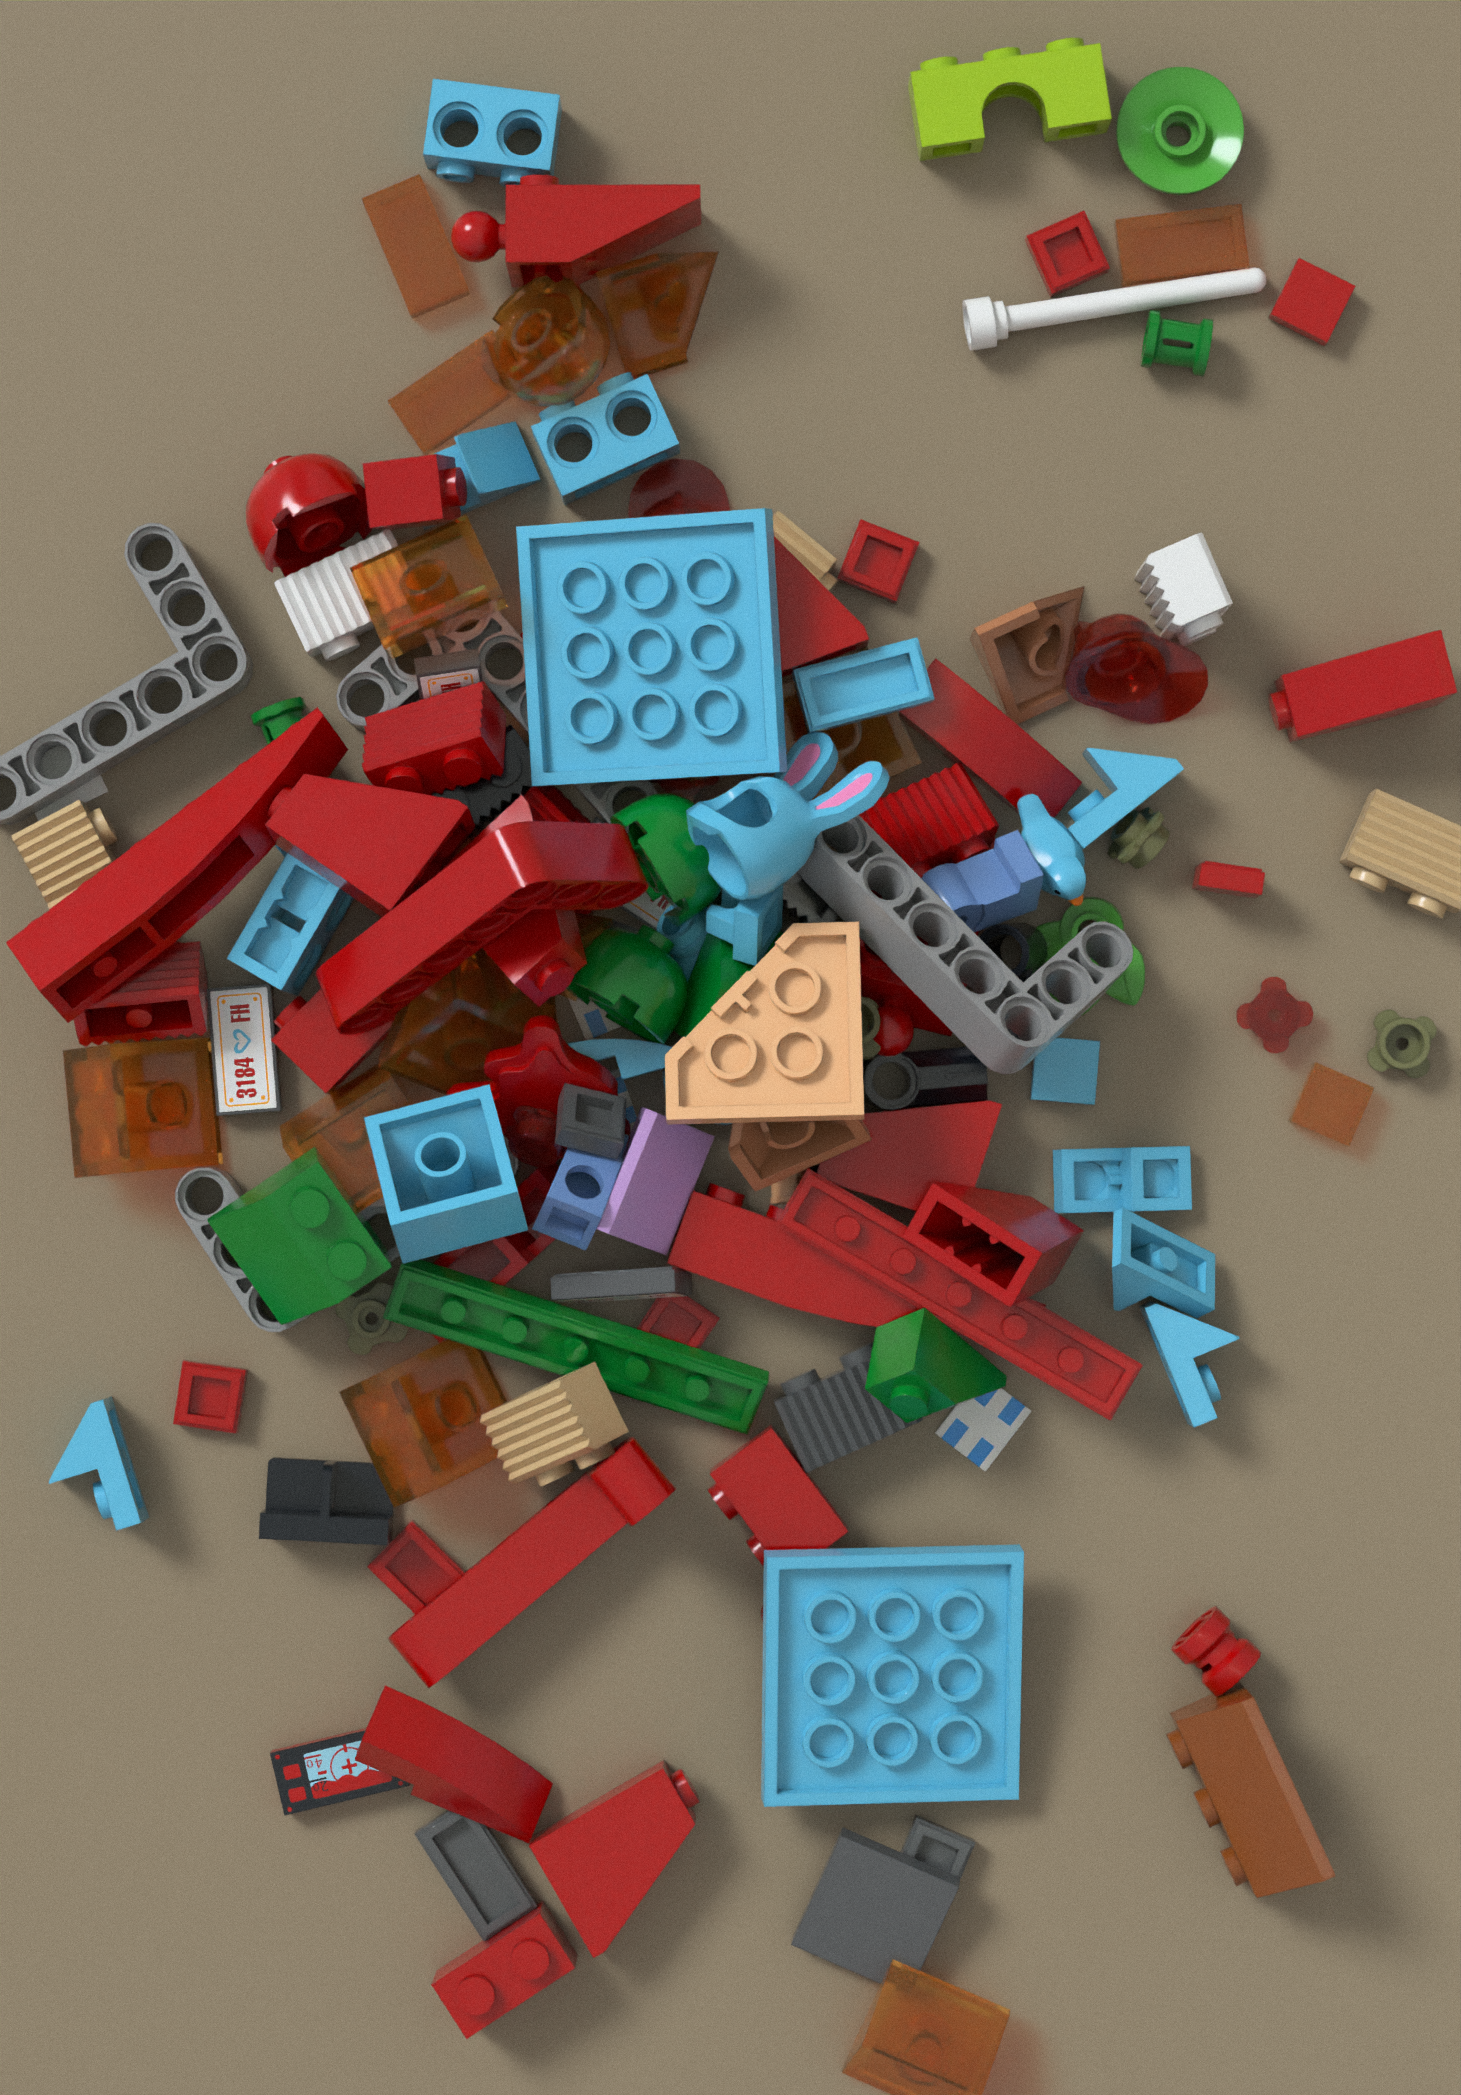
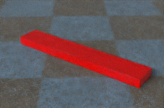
M809 1168L804 1173L775 1223L919 1309L926 1308L946 1325L1110 1421L1143 1366L1141 1363L1030 1298L1011 1308L903 1239L902 1236L908 1226Z

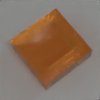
M1314 1062L1288 1121L1342 1145L1350 1146L1374 1087Z

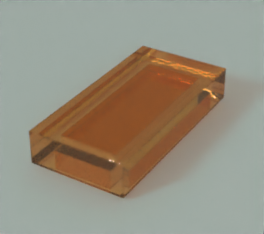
M420 174L361 198L412 319L470 295Z
M1242 204L1116 219L1114 222L1122 286L1176 280L1249 268Z
M490 330L389 399L388 403L423 455H428L529 386V383L493 330Z

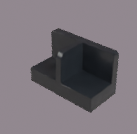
M281 1457L270 1459L267 1472L266 1508L260 1513L259 1539L388 1545L393 1538L395 1465L391 1463Z

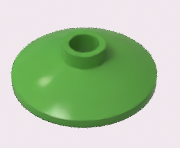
M1170 67L1146 76L1128 93L1119 111L1116 138L1118 149L1125 165L1139 181L1159 192L1172 195H1186L1206 190L1227 175L1241 151L1244 138V123L1237 100L1219 79L1195 68ZM1173 126L1183 127L1189 134V142L1183 146H1174L1167 140L1166 131Z

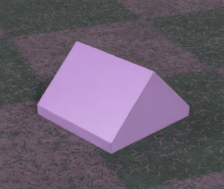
M641 1107L630 1133V1141L622 1155V1165L596 1229L667 1256L715 1136L686 1124L667 1125L666 1116Z

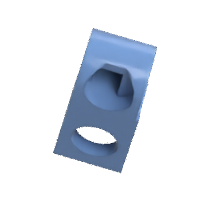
M1016 830L996 838L993 849L956 864L946 863L939 865L923 874L921 879L973 932H977L1037 910L1044 874L1021 834Z
M624 1135V1145L618 1159L567 1147L532 1229L586 1251L602 1218L622 1165V1155L629 1135Z

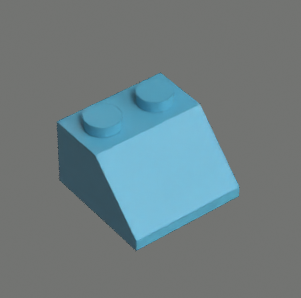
M490 1084L364 1117L390 1226L403 1264L528 1231Z

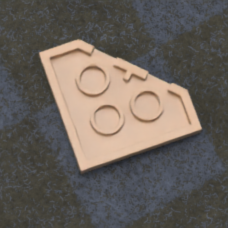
M859 921L793 923L775 942V946L750 971L747 970L711 1007V1011L665 1054L667 1125L864 1120Z

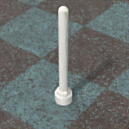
M1252 267L1012 306H1004L1003 301L991 302L989 296L963 300L962 303L966 339L970 351L996 347L997 340L1008 339V332L1257 293L1265 287L1266 275L1261 269Z

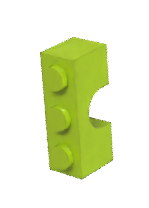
M1065 38L1048 43L1045 46L1046 51L1021 55L1020 48L1005 47L984 53L983 61L958 64L956 57H938L922 62L920 70L910 72L908 83L919 161L982 152L985 140L982 113L992 102L1005 97L1019 98L1033 106L1041 120L1044 142L1107 133L1112 117L1100 43L1084 45L1082 38Z

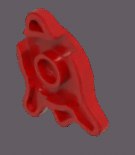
M538 1015L529 1019L524 1025L523 1039L520 1044L495 1049L486 1055L484 1073L492 1081L454 1084L446 1093L447 1096L490 1084L503 1135L515 1145L531 1153L546 1157H563L567 1147L555 1144L558 1098L564 1084L567 1083L618 1096V1082L606 1067L593 1058L571 1048L563 1039L559 1024L552 1017ZM625 1118V1134L629 1135L627 1146L630 1141L631 1126Z

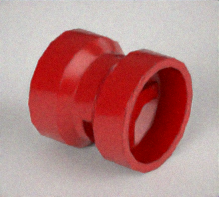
M1217 1606L1210 1608L1196 1619L1171 1647V1651L1183 1664L1194 1665L1197 1669L1203 1671L1202 1683L1215 1697L1224 1694L1240 1681L1261 1656L1260 1650L1249 1639H1236L1234 1637V1633L1230 1630V1619Z

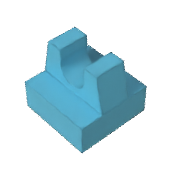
M783 885L759 899L751 900L733 898L722 889L721 906L711 904L706 912V932L733 944L734 960L755 966L762 959L782 928Z

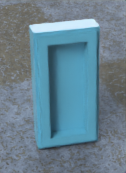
M918 637L793 669L791 672L808 734L928 704L935 700Z

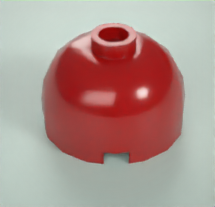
M309 453L283 456L276 459L267 466L264 474L251 491L246 504V524L257 554L266 569L273 573V568L279 567L285 577L346 549L339 545L351 539L357 531L363 540L372 531V528H369L365 483L350 467L330 455Z

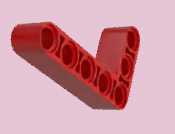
M543 821L515 822L496 829L324 962L316 970V977L337 1031L343 1035L358 1034L377 1027L388 1020L532 909H613L637 899L647 891L649 885L623 825Z
M629 1436L613 1449L614 1454L594 1464L467 1570L461 1579L457 1582L454 1581L387 1638L427 1688L432 1687L626 1524L630 1526L635 1525L677 1489L634 1437Z

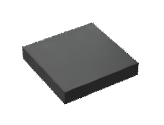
M842 1827L793 1934L791 1945L909 1996L959 1889L961 1878Z

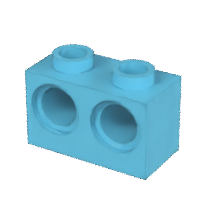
M433 79L423 150L427 168L436 169V176L438 178L452 182H473L475 174L500 177L499 184L504 187L506 185H520V178L526 175L554 176L562 115L560 95ZM457 121L470 122L478 129L475 140L465 147L451 146L443 139L446 129ZM520 129H530L539 134L542 139L539 147L533 153L517 155L506 147L507 140L511 134Z
M631 372L620 374L600 384L596 388L599 396L577 406L573 398L566 399L547 407L538 414L541 422L531 426L532 433L564 505L680 454L679 442L648 374L637 379L633 378ZM635 406L642 408L650 416V424L643 433L636 436H627L620 433L614 426L617 414L626 407ZM569 433H582L592 442L591 452L582 461L568 462L560 458L556 453L558 442Z
M287 853L227 959L281 991L299 996L354 898Z

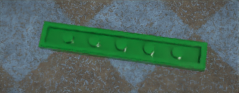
M421 1259L404 1264L401 1261L383 1314V1319L561 1376L595 1361L611 1392L746 1435L749 1433L769 1382V1371Z

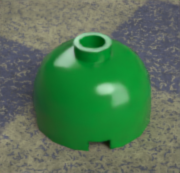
M672 793L653 794L630 804L612 815L610 822L611 824L623 825L627 830L649 885L646 893L652 901L663 895L674 908L665 913L664 916L678 927L710 905L717 898L722 888L709 874V853L703 845H695L688 831L686 810L695 804L687 798Z
M641 925L637 933L618 927L600 929L583 939L582 944L587 964L574 975L571 984L566 989L587 1005L592 1001L599 1008L607 1012L606 1018L649 1042H661L664 1045L677 1025L687 1002L688 983L684 970L669 955L675 945L668 938L646 925Z

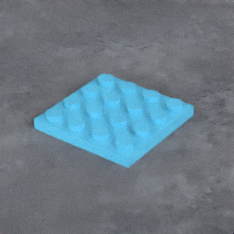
M759 508L516 527L532 786L787 772L772 509Z
M1020 1544L764 1550L761 1799L764 1807L1019 1800L1024 1551Z

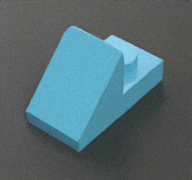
M516 421L459 434L454 437L455 445L434 453L454 457L456 467H460L464 473L467 485V502L464 506H460L461 515L541 481ZM437 525L422 526V527H423V529H424V531H425V530L430 529V528H432V527H435V526H437Z
M1086 748L1082 753L1083 757L1112 794L1104 798L1098 789L1091 793L1068 812L1075 823L1067 830L1078 841L1083 850L1177 776L1184 768L1177 759Z
M1123 1207L1114 1211L1112 1250L1114 1310L1121 1311L1149 1296L1195 1318L1215 1310L1216 1254Z
M1151 1301L1139 1306L1187 1424L1197 1427L1218 1418L1212 1403L1222 1399L1209 1366L1205 1364L1197 1367L1193 1358L1240 1339V1337Z
M111 1396L90 1404L57 1464L49 1484L97 1469L101 1481L93 1483L95 1500L102 1518L105 1520L112 1517L117 1531L142 1523L149 1518Z

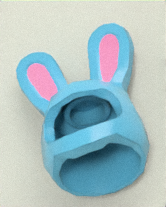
M812 732L803 735L786 755L787 772H776L773 778L758 776L741 781L726 793L708 801H699L687 809L686 816L690 837L695 845H703L709 853V874L722 889L733 898L740 900L759 899L786 883L806 863L814 850L815 839L821 831L846 823L874 806L887 788L890 778L888 771L882 764L876 761H869L858 766L828 792L813 799L834 771L838 762V751L826 733Z

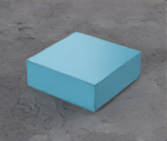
M1056 1038L1033 1059L1030 1100L1095 1105L1100 1041Z

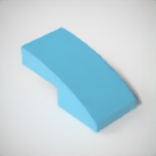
M616 1038L567 1043L575 1051L593 1058L597 1062L616 1057L623 1081L665 1069V1054L672 1048L660 1043Z
M1190 1146L1053 1150L1054 1211L1056 1213L1114 1212L1122 1207L1131 1212L1192 1210Z

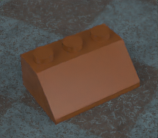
M1239 1681L1218 1697L1210 1694L1170 1713L1176 1730L1167 1733L1166 1736L1181 1768L1185 1769L1193 1765L1204 1788L1193 1792L1208 1827L1211 1828L1219 1823L1221 1824L1230 1847L1221 1850L1220 1853L1236 1887L1247 1882L1256 1898L1324 1882L1336 1876L1252 1694Z

